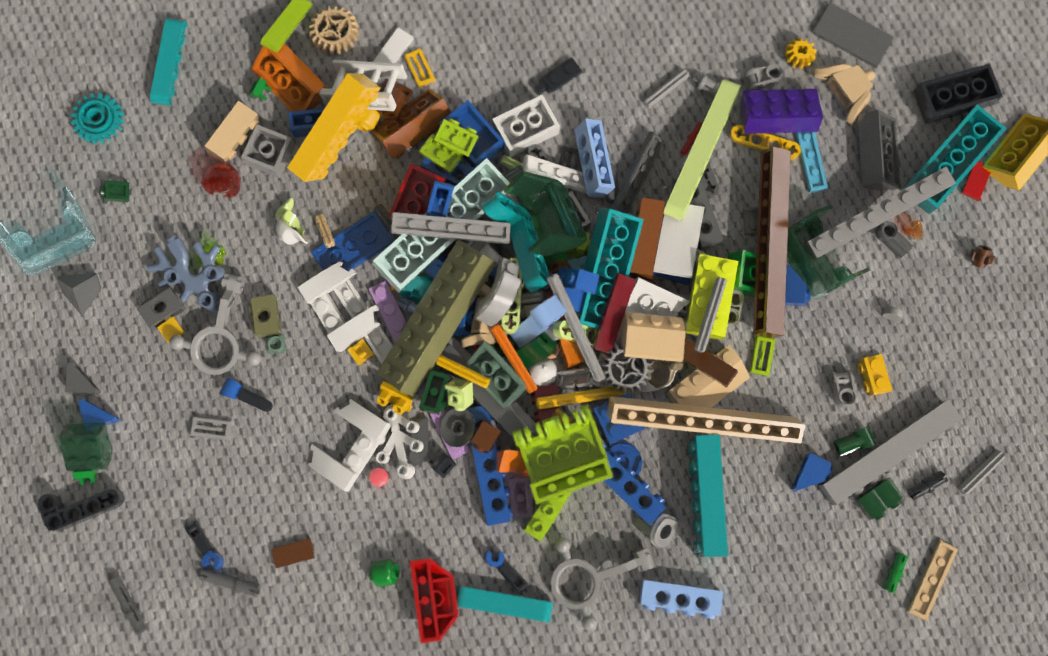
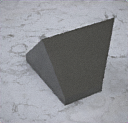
M97 273L57 276L62 293L83 316L101 291V284Z

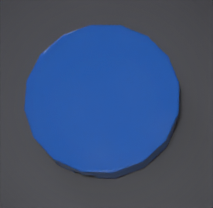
M619 443L608 449L610 454L614 452L621 459L620 464L625 468L629 466L636 473L634 477L638 476L642 469L643 461L637 448L631 444ZM613 467L611 469L612 478H619L621 476L619 468Z

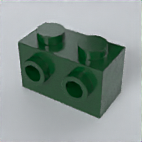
M430 370L419 405L421 411L438 416L440 411L444 412L447 403L444 398L446 393H448L445 385L450 382L449 375Z

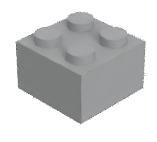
M256 124L241 159L249 167L281 178L295 144L291 137Z

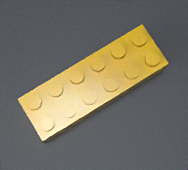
M347 73L287 168L304 182L325 178L328 174L329 166L337 160V154L347 145L348 137L358 128L357 123L367 114V108L370 103L377 99L378 91L381 87L364 74Z

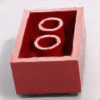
M410 164L388 217L392 218L393 212L424 215L427 212L434 182L438 181L447 184L449 179L416 164Z

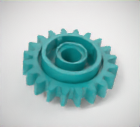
M91 93V99L84 96V103L79 100L77 101L80 107H73L77 113H73L70 116L75 119L71 121V124L75 126L73 130L78 133L81 139L84 138L87 143L92 141L96 145L98 140L104 144L105 138L111 142V135L118 137L116 130H123L119 124L125 123L121 118L125 114L121 111L123 108L114 98L112 99L108 94L104 97L102 93H99L98 97ZM98 116H101L98 121H95Z

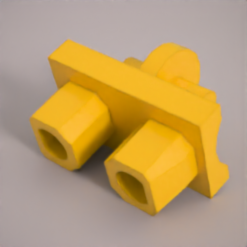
M383 381L380 386L377 404L386 406L388 403L393 404V411L402 415L405 411H411L414 397L399 391L394 386Z

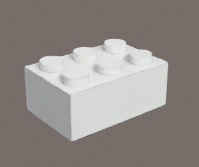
M543 94L493 118V128L504 140V148L509 157L527 150L531 145H537L558 135L560 125Z

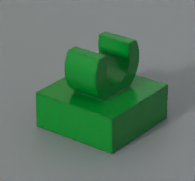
M260 77L254 81L247 96L265 101L267 97L263 95V90L271 92L272 89L269 86H265L267 81Z
M98 462L78 463L72 472L73 478L79 479L81 485H84L85 478H89L91 484H94L96 473L99 470Z

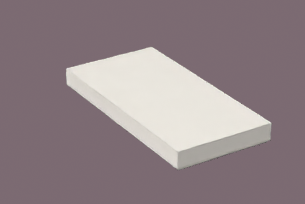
M689 204L682 221L664 215L653 272L692 279L704 207Z

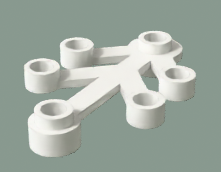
M389 405L384 410L383 417L391 425L392 434L384 450L377 454L376 460L379 463H388L390 454L395 446L399 462L397 468L398 476L403 479H410L414 476L415 468L412 464L407 463L403 442L409 445L410 449L414 452L422 451L423 442L415 440L400 431L399 423L405 426L409 433L418 432L419 424L395 413L393 405ZM385 436L383 437V439L381 440V442L379 443V445H382V444L385 443V441H386V437H385Z

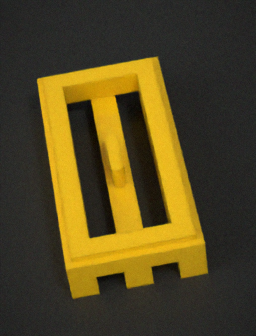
M421 48L404 55L418 88L436 81ZM417 54H419L430 77L428 79L418 62ZM410 57L413 58V60H414V62H415V64H416V66H417V68H418V70H419V73H420V75H421V77H422V79H423V81H421V82H420V80H419V78H418V76H417V73H416V71H415V69H414V67H413V65H412V63H411V61H410V59H409Z

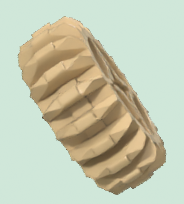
M336 5L334 9L328 6L327 11L321 8V14L315 13L316 19H311L312 25H309L311 31L309 35L312 38L313 44L316 45L318 50L322 49L325 54L330 51L332 56L336 50L340 55L341 49L347 52V46L353 48L352 42H357L356 36H359V30H357L359 25L356 22L355 16H352L350 11L346 12L344 7L339 10ZM326 22V27L322 29V32H320L321 27ZM348 28L347 34L342 38V33Z

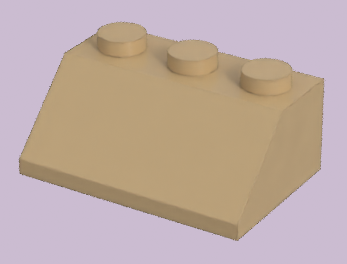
M238 101L206 143L207 153L221 162L231 161L237 153L235 150L239 144L242 146L247 140V133L250 129L253 131L256 124L258 125V114Z
M625 312L620 329L625 357L683 361L685 343L683 318Z

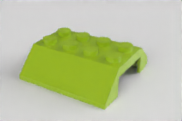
M588 404L580 407L582 417H580L577 408L573 410V416L576 419V422L570 424L566 413H562L561 418L564 424L561 423L558 415L542 421L545 431H543L540 422L535 423V429L539 436L534 438L528 426L523 428L525 436L521 429L512 432L516 446L520 448L532 483L530 487L536 504L613 477L606 451Z

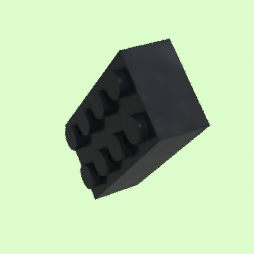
M990 63L921 82L913 90L925 124L968 113L977 104L981 108L992 106L1003 97Z

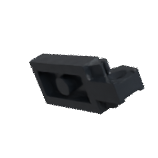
M571 57L544 75L539 80L540 83L534 87V91L538 96L546 91L548 94L554 93L582 74L583 71Z

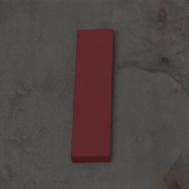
M616 273L592 348L609 353L610 349L613 351L636 281L635 279Z

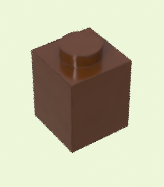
M483 421L471 441L474 444L473 448L482 454L484 451L489 453L501 431Z

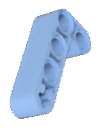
M554 295L530 312V316L510 336L517 346L521 348L545 332L567 312V309L557 296Z

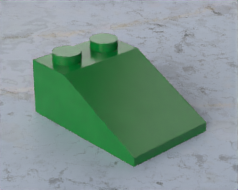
M745 250L729 253L728 259L738 261L734 290L741 291L745 296L755 297L756 254Z

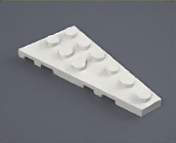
M637 277L626 312L676 317L677 313L690 301ZM619 330L615 342L620 348V342L622 341L621 330ZM601 351L598 358L600 366L601 362H607V360L603 358V354L610 356L609 353ZM624 352L618 354L615 358L623 360L626 357L624 356ZM627 362V365L626 363L621 364V366L625 369L629 365V362ZM612 363L611 372L616 379L619 377L620 368ZM603 379L599 383L593 385L600 388L609 387L608 382L611 379L607 381H604Z

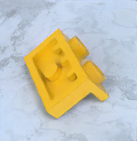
M882 354L859 359L857 368L859 373L863 374V389L865 393H868L869 397L893 391Z

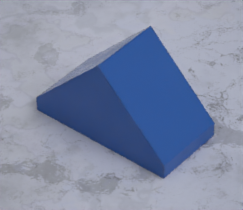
M438 181L434 182L426 212L427 216L446 217L454 185Z
M81 398L79 400L85 429L93 430L116 423L120 419L87 400Z

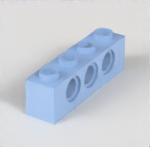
M585 119L574 131L587 197L604 198L615 188L602 121Z
M642 580L639 604L643 605V609L648 610L662 607L663 612L675 613V610H682L683 615L695 616L696 612L703 613L702 617L715 619V615L721 616L723 591ZM659 591L665 593L666 597L663 602L656 600V594ZM679 594H683L685 597V602L682 605L676 603V597ZM698 597H703L705 600L702 608H698L695 604Z

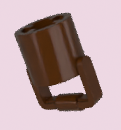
M388 79L385 80L379 92H384ZM395 82L391 92L396 103L395 111L377 110L380 116L386 119L396 118L402 106H407L413 91Z

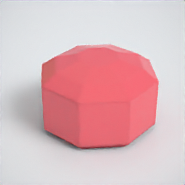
M378 467L372 470L369 476L372 485L378 487L387 484L389 478L386 470Z

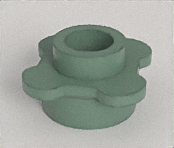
M269 336L267 338V352L270 355L286 352L285 336Z

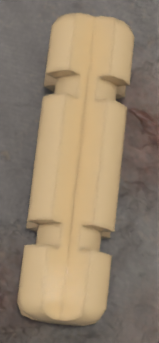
M323 214L316 216L315 221L323 238L326 248L334 246L335 241L326 218Z

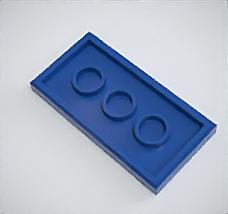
M373 211L333 237L335 241L334 246L326 248L323 243L310 252L323 271L340 261L343 263L341 267L349 272L390 246L394 239L378 215Z

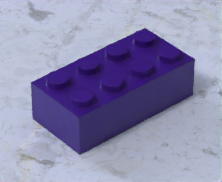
M817 89L743 90L740 111L744 134L819 131L823 114Z

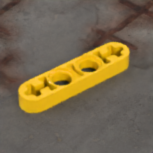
M742 125L734 126L730 132V138L733 142L760 151L770 148L769 143L772 141L777 142L781 149L783 144H785L784 150L793 147L796 153L790 155V160L796 159L801 153V148L797 143L767 133L750 134L748 140L745 141L747 134H744ZM738 130H740L741 134L744 136H740V138H737V134L735 133ZM751 137H760L761 143L754 144Z

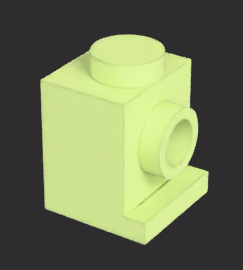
M455 378L445 385V389H448V405L454 406V410L463 411L473 404V382Z

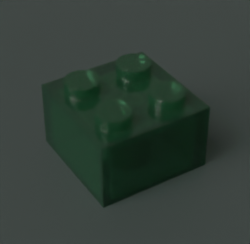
M106 423L67 424L59 435L66 471L107 469L112 460V449Z

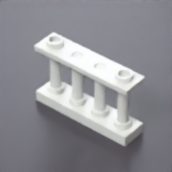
M333 60L332 63L338 75L331 89L322 88L320 91V96L325 106L329 103L346 74L358 73L371 77L370 80L376 84L379 78H389L384 92H378L377 99L370 103L367 109L395 111L396 103L391 92L396 79L407 78L402 64Z

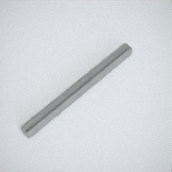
M553 274L547 278L551 289L567 309V312L564 314L565 319L594 381H602L605 378V374L559 275Z

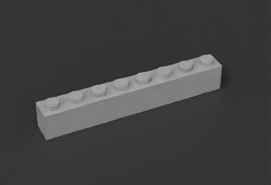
M944 167L809 240L805 244L815 260L956 184L948 168Z
M949 399L942 401L820 484L819 487L832 505L838 504L842 506L849 501V496L852 494L858 495L863 492L865 485L868 483L872 485L879 481L881 474L884 472L888 474L895 470L897 463L900 461L904 463L911 459L913 452H921L927 448L929 441L935 442L943 437L942 433L944 431L955 429L959 426L957 422L962 420V417Z

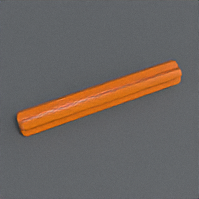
M499 324L492 326L490 331L516 374L526 384L527 392L529 394L537 390V386Z

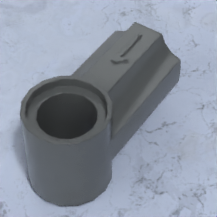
M886 222L876 229L877 239L884 242L899 258H902L912 249L913 245L898 231L895 223ZM884 228L889 231V236L884 233Z

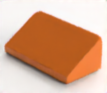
M503 450L496 452L497 472L528 474L521 451Z

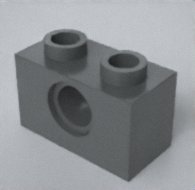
M169 287L168 289L160 290L153 299L142 302L141 307L137 310L148 327L155 331L158 329V326L168 319L176 317L185 311L186 307L176 292ZM165 304L164 310L158 312L159 305Z

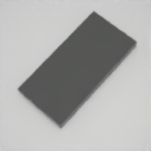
M831 2L812 33L874 68L878 67L894 38L892 35Z

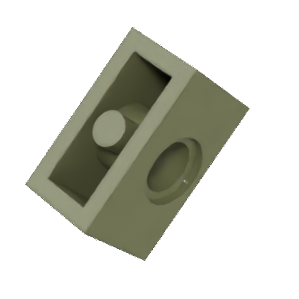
M272 294L251 298L249 312L250 315H253L254 320L251 323L252 333L258 338L282 335L277 297ZM269 313L268 319L261 321V315Z

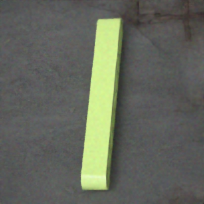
M723 79L667 201L664 215L680 221L683 220L734 106L741 85Z

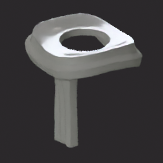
M661 513L655 519L652 526L644 519L637 517L634 527L645 533L649 537L651 544L663 548L670 543L678 527L679 520L666 513ZM670 525L664 537L660 538L662 528Z

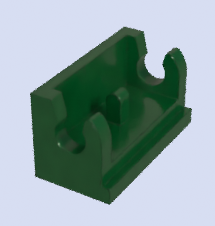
M543 332L540 335L545 339V343L540 337H537L523 347H517L515 351L525 368H528L551 356L558 343Z

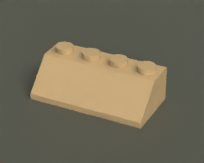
M730 344L715 355L738 370L737 375L727 388L697 369L666 393L671 401L675 404L713 407L750 377L742 359Z

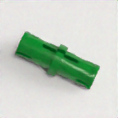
M896 552L891 568H888L887 572L889 574L882 589L895 594L899 580L904 576L903 570L909 558L907 555L904 556V554Z

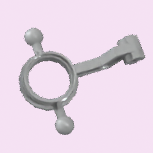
M224 274L221 290L225 292L220 300L215 327L201 330L193 338L192 342L184 340L180 335H174L170 338L169 345L172 349H190L193 363L202 372L210 375H220L229 371L238 359L247 361L251 366H256L261 362V355L257 351H250L249 353L239 352V344L236 337L226 329L230 309L235 302L237 293L242 294L244 289V277ZM213 333L225 336L232 346L230 361L222 367L208 365L200 354L202 341Z
M560 537L557 539L555 547L557 551L562 553L564 562L559 564L553 572L551 579L552 593L556 600L564 607L574 610L581 609L583 615L582 627L585 630L592 631L597 626V620L590 614L588 606L599 595L600 580L636 567L639 572L656 566L648 547L633 552L634 559L597 572L595 567L589 562L578 558L572 559L569 552L571 547L569 539ZM570 566L585 568L593 578L594 586L592 593L584 600H571L563 594L560 588L561 574Z

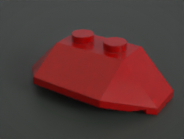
M431 558L410 561L420 644L441 641L459 616L454 576Z

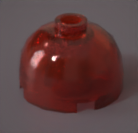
M215 163L210 165L204 172L201 185L211 195L214 192H225L223 197L233 198L240 191L241 176L232 165L228 163Z

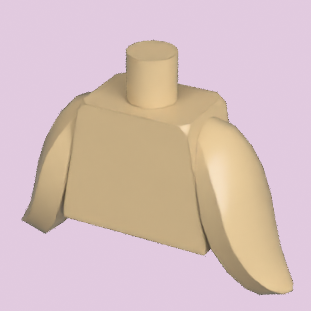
M846 63L813 69L814 76L820 80H828L827 84L846 110L849 109L846 121L852 125L855 118L870 101V89L873 87L871 80L875 78L874 71L868 69L864 72L860 66L856 65L853 67Z
M485 283L478 293L479 298H477L470 332L473 335L462 339L463 348L470 345H482L485 341L490 345L497 342L490 331L491 326L475 319L479 302L491 290V287ZM509 315L508 323H505V325H508V329L516 326V324H512L511 315ZM501 319L496 324L501 326Z

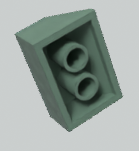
M487 341L479 347L464 365L490 379V383L485 389L503 409L516 401L527 389L522 379Z

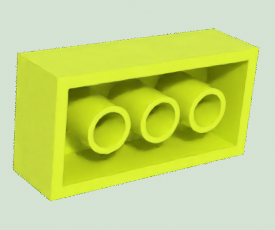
M699 254L696 258L689 298L690 302L685 321V333L699 334L717 277H722L727 282L709 338L722 340L726 337L738 261Z

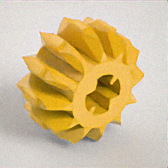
M801 37L797 41L792 39L785 48L784 57L788 58L786 62H793L792 68H795L796 65H798L799 69H802L804 66L806 68L809 67L815 60L816 49H813L814 43L809 44L808 38L805 41Z

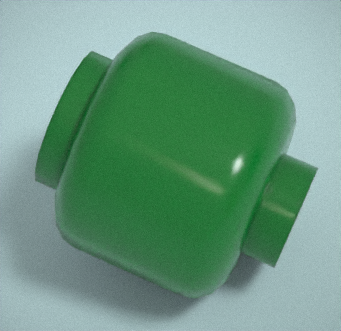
M391 559L376 561L369 570V579L377 587L394 585L400 577L399 566Z

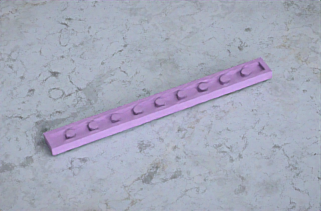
M384 281L369 288V291L379 307V311L394 342H396L407 322L387 282ZM428 376L419 389L421 397L423 395ZM447 403L444 412L440 411L439 416L430 413L439 433L441 421L445 414L450 411ZM444 442L452 460L470 452L467 444L462 447H452Z

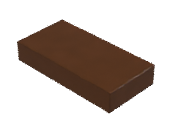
M311 539L271 549L275 568L315 558Z

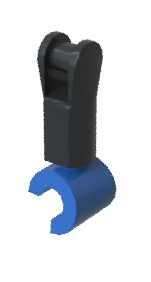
M226 378L219 394L232 399L237 398L265 412L271 411L273 405L269 400L242 388L243 386L233 379Z
M194 520L192 525L185 526L184 528L200 555L203 556L202 566L208 567L211 565V560L214 559L213 568L220 570L224 565L223 556L212 552L213 547L197 520ZM198 530L199 535L195 537L193 533Z
M487 551L485 554L486 563L491 567H498L497 571L522 596V592L531 586L508 561L504 562L502 551L498 553V560L495 562L491 559L492 554ZM517 578L522 581L518 586L513 583Z

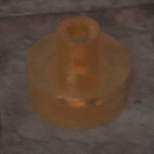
M911 221L910 227L904 228L905 235H912L914 240L923 238L921 221Z

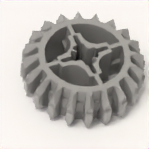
M621 341L620 348L615 343L614 348L616 350H609L610 356L603 354V358L607 360V362H601V366L606 367L602 369L604 374L607 373L604 381L611 379L608 382V386L611 387L615 384V391L622 387V393L626 392V388H629V392L633 393L634 386L639 391L641 388L638 384L647 385L644 378L651 379L647 372H653V368L648 367L653 364V361L641 358L642 370H639L634 366L635 357H626L623 360L616 359L615 357L618 354L624 352ZM627 362H629L632 369L624 371L625 369L621 364L626 363L627 365ZM612 363L620 368L618 379L612 375ZM630 374L638 375L633 381L623 382Z

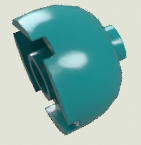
M428 274L416 276L401 290V296L420 303L433 278Z

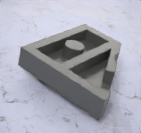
M427 417L417 422L419 430L416 433H409L406 428L400 430L413 439L423 442V449L420 452L412 451L410 446L403 442L407 462L412 464L414 468L429 460V420Z

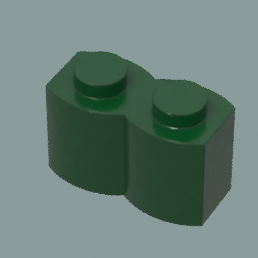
M889 477L883 479L855 499V501L869 520L875 518L877 521L886 515L885 511L888 508L894 509L901 504L900 500L904 496Z

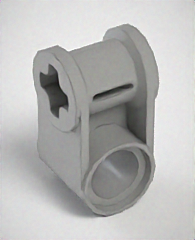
M771 64L745 72V76L750 83L749 89L761 90L765 87L776 85L781 79L783 69L778 64ZM769 73H775L777 77H771Z
M847 370L845 373L831 372V387L833 388L836 405L840 408L849 407L856 401L853 372L851 370ZM842 394L848 396V403L842 400Z

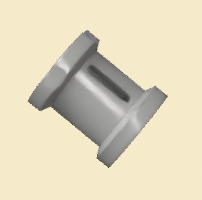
M705 74L698 90L702 89L710 93L711 97L714 98L721 82L717 83L709 79L708 75Z

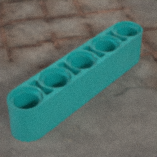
M166 18L150 93L152 104L172 106L173 104L171 99L175 93L176 86L174 84L175 79L178 78V64L181 62L183 53L181 49L186 38L184 33L185 28H188L186 20Z
M457 585L456 588L458 607L550 622L553 602L462 587L460 585Z

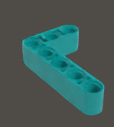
M497 192L482 203V208L495 221L510 223V236L524 284L531 293H535L549 283L547 280L549 274L531 215L524 207Z

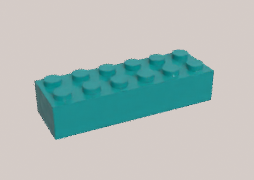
M977 104L900 191L947 167L956 184L917 204L930 215L943 203L1006 130V127Z
M599 209L584 266L585 271L598 274L599 279L595 294L585 293L581 310L576 312L581 324L594 328L599 327L616 273L629 277L644 219L612 209Z
M697 435L690 439V443H687V452L691 454V462L688 464L689 474H692L693 482H690V493L694 494V502H691V512L695 513V521L692 522L693 533H696V541L693 543L694 553L697 554V558L728 556L720 435Z

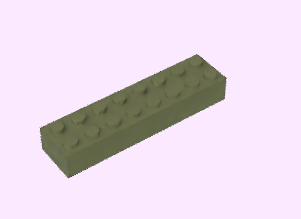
M458 239L383 361L377 374L399 391L415 397L492 272L496 262Z

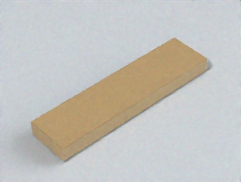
M938 540L907 612L924 621L927 620L957 553V548Z

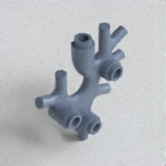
M173 236L167 240V247L176 260L174 265L169 262L161 247L155 248L154 252L159 262L147 265V271L164 272V278L158 282V286L164 288L169 284L183 282L184 291L179 298L186 302L191 293H196L199 296V304L206 308L207 311H211L214 318H217L219 310L217 306L220 298L216 292L209 291L208 283L221 280L224 277L225 271L223 267L214 263L221 246L214 243L211 250L205 252L200 242L193 245L202 262V270L197 275L189 271V254L181 238Z

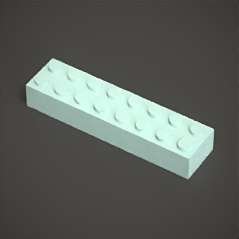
M486 158L454 187L446 217L479 220L485 214L482 203L497 192L506 195L513 186ZM402 234L373 260L372 265L399 293L457 239Z

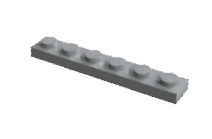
M393 212L391 233L508 244L510 240V223Z

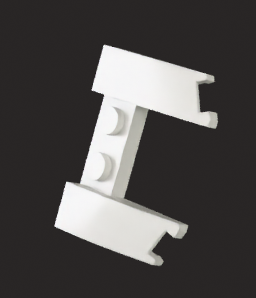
M340 261L298 287L306 302L311 304L328 332L327 337L337 352H342L380 326V323L374 322V311H379L377 305L345 322L328 293L357 274V271L351 269L348 272L341 267L343 263Z
M352 399L349 400L350 404L342 409L337 407L334 410L335 413L362 430V433L343 462L340 463L312 444L310 450L313 451L312 463H308V466L347 492H349L391 426Z

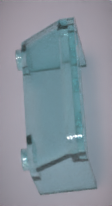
M66 186L62 188L64 201L67 205L62 211L66 222L33 238L24 230H16L9 234L0 222V242L27 275H38L92 248L96 243L95 235L82 208Z

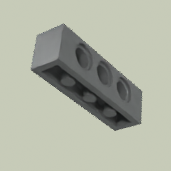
M700 180L694 193L695 197L692 198L690 205L704 207L701 226L706 227L708 232L703 233L700 231L697 246L700 251L721 245L724 239Z

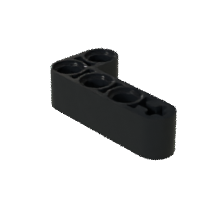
M109 489L64 508L59 496L45 494L39 498L37 504L46 529L50 531H63L120 507L124 503L125 496L119 490ZM113 495H116V498L113 499L114 502H105V501H104V500L112 499V498H113ZM49 499H52L53 506L49 509L47 503ZM96 501L98 508L96 511H93L91 506ZM77 509L79 515L77 519H74L73 512ZM56 517H58L60 520V523L57 527H55L54 520Z

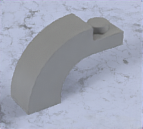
M505 258L499 260L494 284L487 296L479 302L475 319L492 327L505 315L515 299L521 279L517 278L519 271L517 264Z

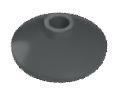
M454 409L448 411L440 425L442 439L452 447H462L468 444L476 430L475 419L466 409L463 411H456Z

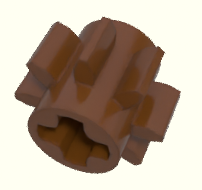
M978 245L976 249L972 248L969 255L972 264L979 268H986L989 264L992 265L995 259L992 249L985 245Z

